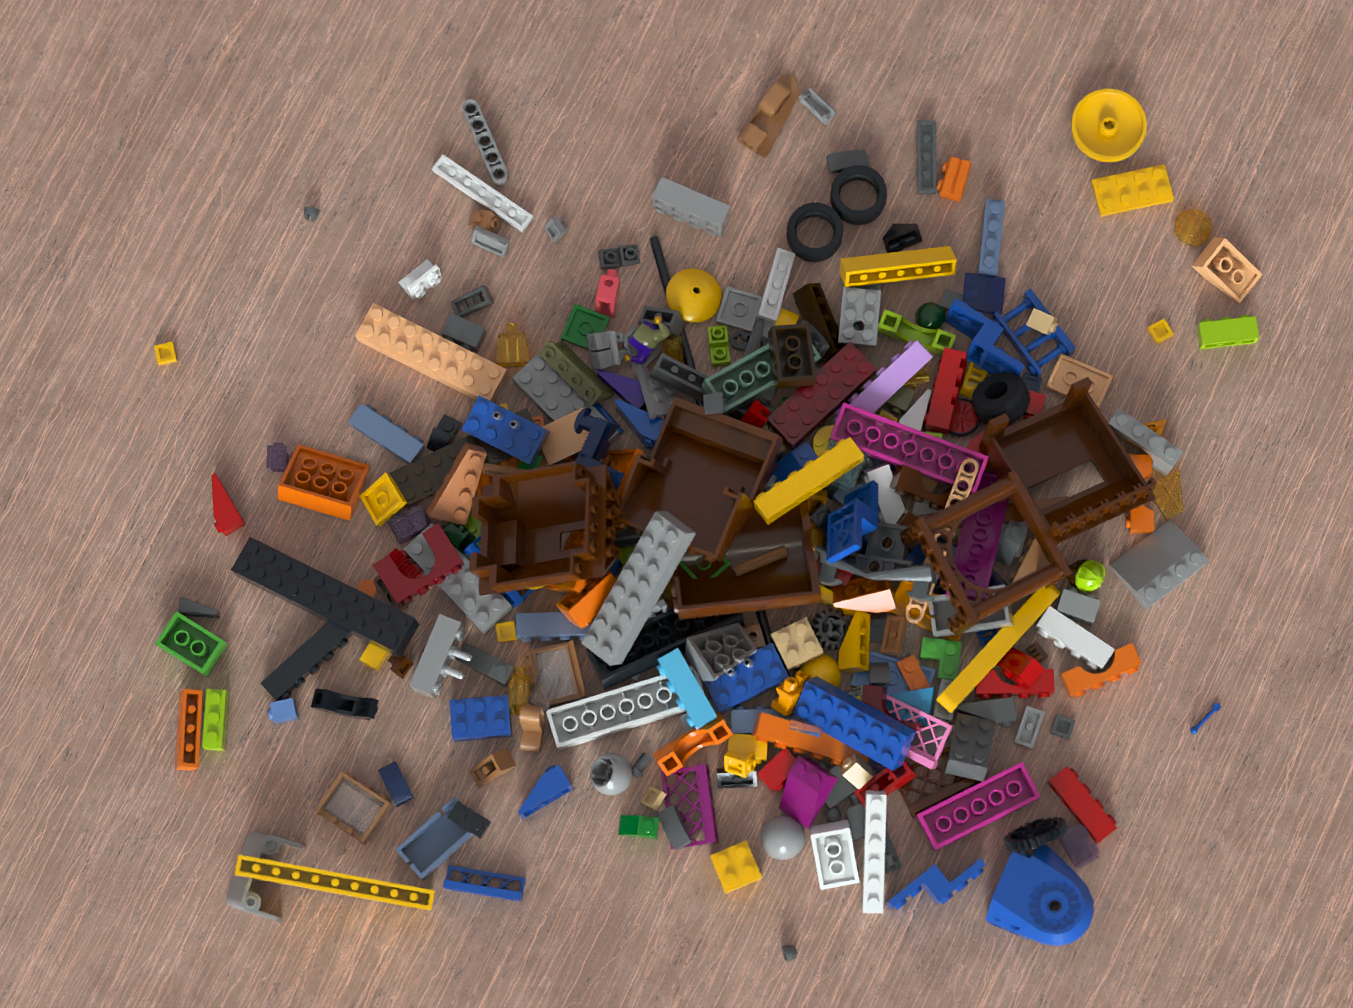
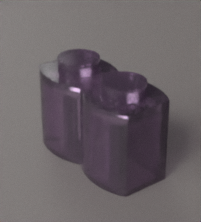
M417 504L410 506L404 514L397 513L393 515L390 521H388L399 545L415 538L432 523L424 507Z

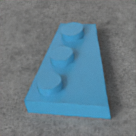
M935 687L890 694V696L931 715ZM886 699L888 711L894 710L892 701ZM903 708L898 710L902 721L912 718L909 709ZM896 712L890 713L893 717L898 719ZM923 716L916 718L918 723L929 726L927 718Z

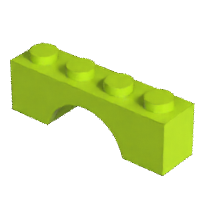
M884 309L877 332L904 343H908L911 340L915 342L918 339L930 352L940 356L943 355L944 347L952 349L956 335L940 329H927L917 326L906 320L902 315Z

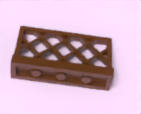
M950 746L943 749L939 757L946 760L944 768L936 767V769H932L942 772L939 782L928 779L931 771L929 768L926 778L918 775L914 777L924 781L922 790L911 787L913 779L910 780L908 786L903 785L898 789L913 819L916 818L917 814L982 782L952 775L955 776L952 784L941 783L948 755H944L949 753ZM917 762L910 767L916 773L917 768L926 766ZM927 782L938 785L936 792L931 794L924 791ZM909 791L920 794L918 801L910 803L907 798Z

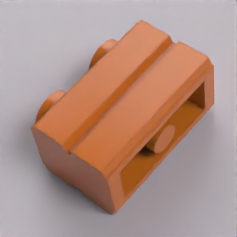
M951 156L949 162H944L942 172L945 173L944 179L939 180L937 190H940V197L961 202L972 164L970 161L960 160Z

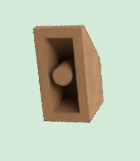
M507 748L491 754L473 767L470 772L477 786L481 787L506 774L517 765Z

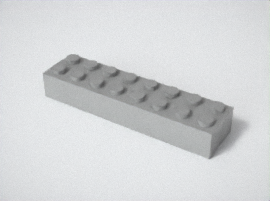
M667 511L654 513L584 637L582 644L610 666L622 664L696 532Z

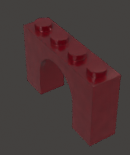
M438 523L422 533L435 555L434 567L425 577L411 579L404 576L389 555L373 564L374 569L399 607L410 604L418 594L420 596L426 594L430 590L429 587L434 584L439 585L446 580V576L451 573L454 575L463 569L462 566L465 565Z

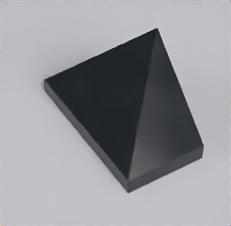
M892 224L882 238L887 253L898 252L922 241L917 224Z

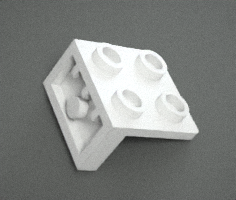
M427 259L398 283L414 301L416 298H422L426 294V290L431 286H437L441 281L442 275L437 265L433 266Z

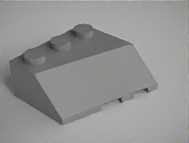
M740 623L688 637L685 655L702 681L716 680L757 652V648Z

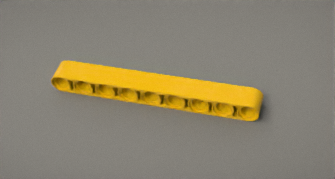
M1054 585L1047 589L1045 586L1038 589L1013 616L1014 626L1003 627L941 693L936 701L952 713L1062 592Z

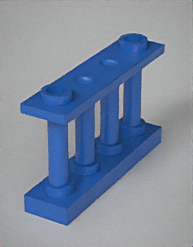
M1030 288L1024 293L1023 303L1002 317L998 312H995L992 319L1004 328L1003 334L1027 364L1026 368L1029 373L1040 377L1042 374L1040 368L1061 353H1065L1066 356L1072 355L1076 347L1059 325L1054 333L1051 332L1050 336L1042 334L1025 347L1020 343L1017 338L1030 330L1031 327L1026 326L1027 323L1012 332L1006 324L1008 321L1027 308L1032 309V311L1035 308L1051 315ZM1054 338L1057 342V347L1035 362L1029 352L1048 339Z

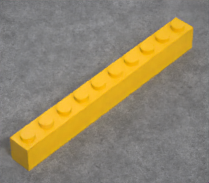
M239 854L234 874L428 911L432 909L435 893L434 890Z

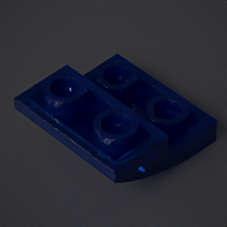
M965 273L962 301L966 302L969 307L976 311L993 315L995 312H998L999 315H1002L1006 278L978 273Z

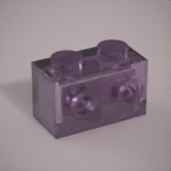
M1078 823L1069 828L1067 833H1063L1064 836L1059 837L1060 843L1076 870L1099 858L1098 854L1100 851L1095 843L1090 842L1088 838L1090 834L1084 825L1081 826Z

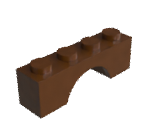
M904 464L896 467L889 486L895 489L894 492L901 496L909 495L912 497L911 500L918 503L925 502L929 504V508L937 511L945 509L953 488L948 487L940 495L933 494L924 487L921 472ZM954 500V501H952V502L950 503V505H952V504H954V503H956V502H958V501H957V500Z

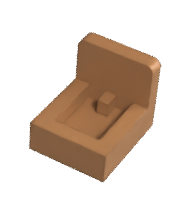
M474 209L468 226L474 229L477 225L496 234L501 218L492 211Z

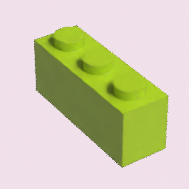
M1248 314L1241 315L1235 319H1231V317H1222L1217 321L1204 319L1196 327L1199 349L1256 343L1259 339L1256 316L1250 317Z
M207 689L202 747L206 750L226 751L230 693L227 690Z

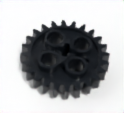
M1062 817L1042 818L1026 823L1025 826H1019L1018 829H1013V832H1009L1005 836L1004 842L1007 850L1010 851L1014 850L1016 852L1020 850L1021 852L1025 849L1031 850L1041 845L1045 846V843H1052V840L1059 839L1060 836H1064L1063 833H1067L1068 828L1065 819H1062Z

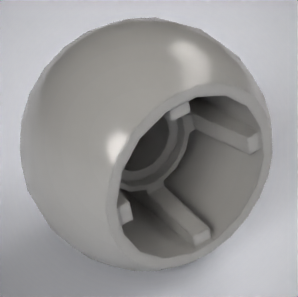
M617 753L600 755L593 762L590 769L592 785L597 791L605 795H617L624 792L632 780V767L625 757Z

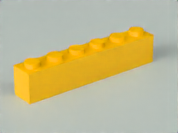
M945 246L841 258L839 274L845 287L954 275L956 257L951 247Z
M851 437L846 440L841 439L834 448L823 451L819 458L814 461H808L803 466L804 468L798 472L793 471L787 476L786 480L775 483L771 490L757 495L754 500V507L766 524L769 525L864 461V454Z

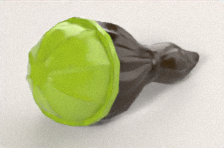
M1083 559L1068 565L1072 572L1071 575L1067 576L1070 584L1084 593L1100 588L1104 582L1106 571L1100 562Z

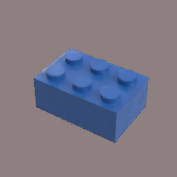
M508 695L449 700L452 739L454 742L512 737L510 698Z

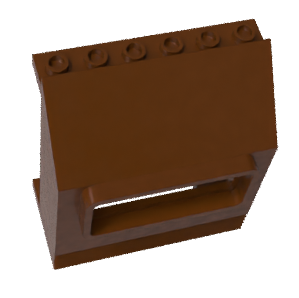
M1089 377L1073 383L1063 403L1007 427L1010 419L1006 413L989 420L979 445L983 455L989 457V465L999 480L1009 472L1016 471L1056 544L1156 499L1153 494L1157 484L1152 477L1146 483L1088 393L1092 384ZM1089 461L1093 463L1104 482L1042 510L1028 491L1033 486ZM1011 496L1010 499L1012 500V502L1014 503L1015 507L1017 508V510L1019 511L1020 515L1022 516V518L1024 519L1025 523L1027 524V522H1026L1024 516L1022 515V513H1021V511H1020L1018 505L1016 504V502H1015L1013 496Z

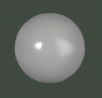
M777 816L769 820L763 827L761 843L766 853L778 860H788L798 855L805 843V833L801 824L792 817Z

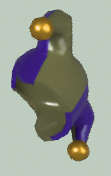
M660 316L654 318V323L658 324L659 329L649 322L643 321L634 335L628 340V343L637 350V356L626 354L624 356L626 362L632 361L637 364H644L651 352L659 347L661 341L670 336V329L662 322Z

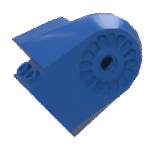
M1045 844V846L1041 845L1036 848L1031 858L1025 852L1018 850L1016 853L1012 851L991 899L986 921L1026 940L1032 939L1045 945L1062 946L1071 944L1081 938L1089 929L1094 916V900L1085 882L1060 856ZM1055 905H1061L1058 911H1052L1051 909Z

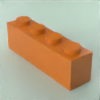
M183 689L179 692L175 770L195 771L199 768L203 690Z

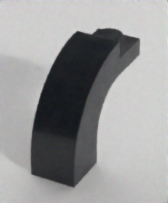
M315 689L311 708L345 717L370 720L375 718L379 700L344 695L327 689Z

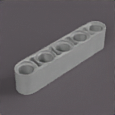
M472 99L466 100L462 106L464 117L491 180L496 186H504L509 179L507 169L479 104ZM469 108L476 109L473 113L467 112ZM476 124L483 125V127L480 129L474 128ZM484 140L490 141L486 146L481 145V142ZM492 156L497 157L496 161L494 162L488 161V159ZM497 173L504 174L502 178L495 177Z

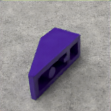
M600 369L596 372L597 376L624 402L641 410L646 407L638 380Z

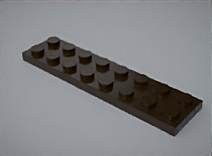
M527 408L515 413L534 423ZM468 435L389 474L407 501L404 505L406 509L436 494L465 443L484 447L487 453L484 464L498 465L514 456L472 435Z

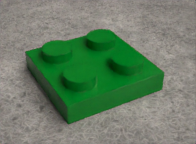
M575 304L562 333L561 340L589 350L586 334L606 331L610 317Z

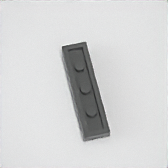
M917 120V194H936V121Z

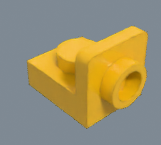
M728 751L724 755L725 771L746 778L756 766L754 752L750 751L746 756H742Z

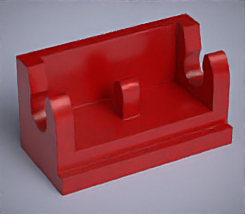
M756 399L739 421L762 428L768 419L760 411L766 415H769L770 411Z

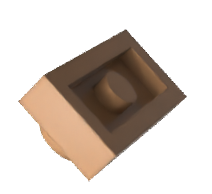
M887 616L880 651L883 655H901L908 621L905 616Z

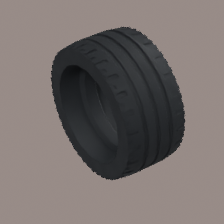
M864 165L851 166L842 170L834 179L831 186L830 201L832 208L844 222L853 225L868 224L878 218L885 207L887 199L886 184L882 176L873 168ZM849 181H866L875 188L877 200L869 209L861 211L852 210L841 201L840 192L842 187Z
M812 202L800 206L793 212L787 224L786 236L789 247L797 257L809 262H821L832 257L839 249L843 239V224L840 216L833 208L824 203ZM809 217H820L827 220L833 228L831 242L820 248H810L803 245L796 235L799 223Z

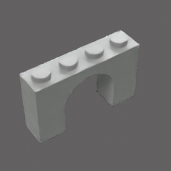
M1120 408L1108 423L1120 442L1121 440L1130 441L1147 452L1153 460L1152 469L1165 478L1183 454L1182 450Z

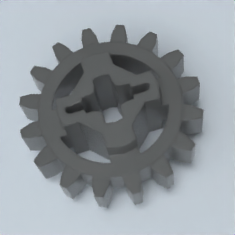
M827 608L817 613V618L812 619L815 625L811 628L815 630L814 634L817 636L818 642L822 643L821 648L828 647L829 651L840 649L847 633L848 625L851 623L846 622L847 615L841 616L842 610L836 611L835 608L828 610Z

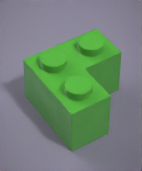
M922 638L919 660L938 662L937 682H940L941 679L953 681L958 676L962 642Z

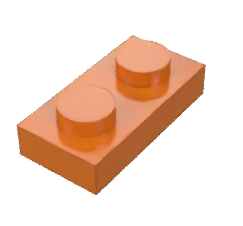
M914 654L896 663L910 691L930 688Z

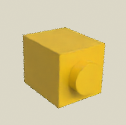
M369 643L359 660L378 672L388 657L389 652Z

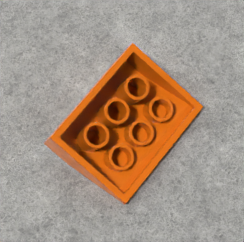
M298 444L278 484V500L351 521L370 465Z

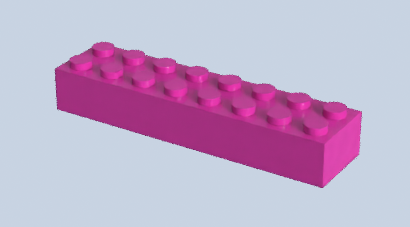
M844 402L829 438V442L836 444L841 439L846 440L851 437L864 455L896 467L904 464L920 471L921 476L949 487H953L962 462L966 459H973L978 463V472L970 491L971 494L976 493L989 458L986 455ZM968 464L964 467V470L967 473H973L975 468L973 465ZM961 482L957 485V488L966 491L968 485Z

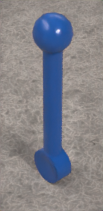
M1215 703L1212 707L1213 709L1195 727H1191L1190 732L1192 734H1196L1203 723L1215 711L1221 709L1219 703Z

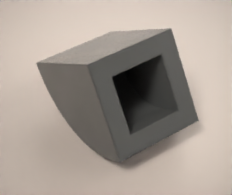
M869 663V685L889 686V663Z

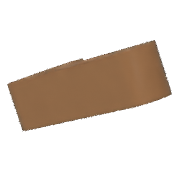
M522 704L519 721L523 729L520 750L540 753L546 719L543 708L540 706Z

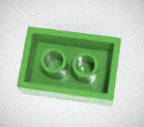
M177 611L155 643L159 648L206 677L209 676L228 647L224 640Z

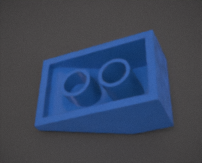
M616 398L615 406L617 413L638 439L645 444L644 447L652 451L665 420L659 417L650 419L648 412Z
M807 441L777 462L779 465L773 473L774 476H777L775 483L783 482L793 471L798 472L804 468L803 466L808 461H814L819 458Z
M551 765L544 770L545 773L540 777L518 811L522 819L573 790L560 765Z

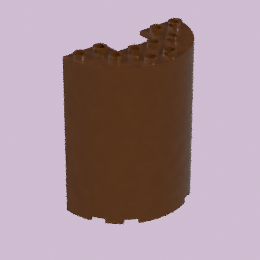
M807 499L769 525L766 524L755 507H753L725 555L731 564L717 577L711 576L725 564L723 560L722 562L715 560L709 569L701 570L696 565L697 558L701 557L698 560V564L702 568H706L710 564L709 561L703 559L704 555L697 553V556H693L685 552L681 560L698 579H693L680 564H678L670 578L674 612L679 613V620L821 603V589L817 562L814 558ZM781 546H785L788 551V556L740 576L734 574L733 566Z

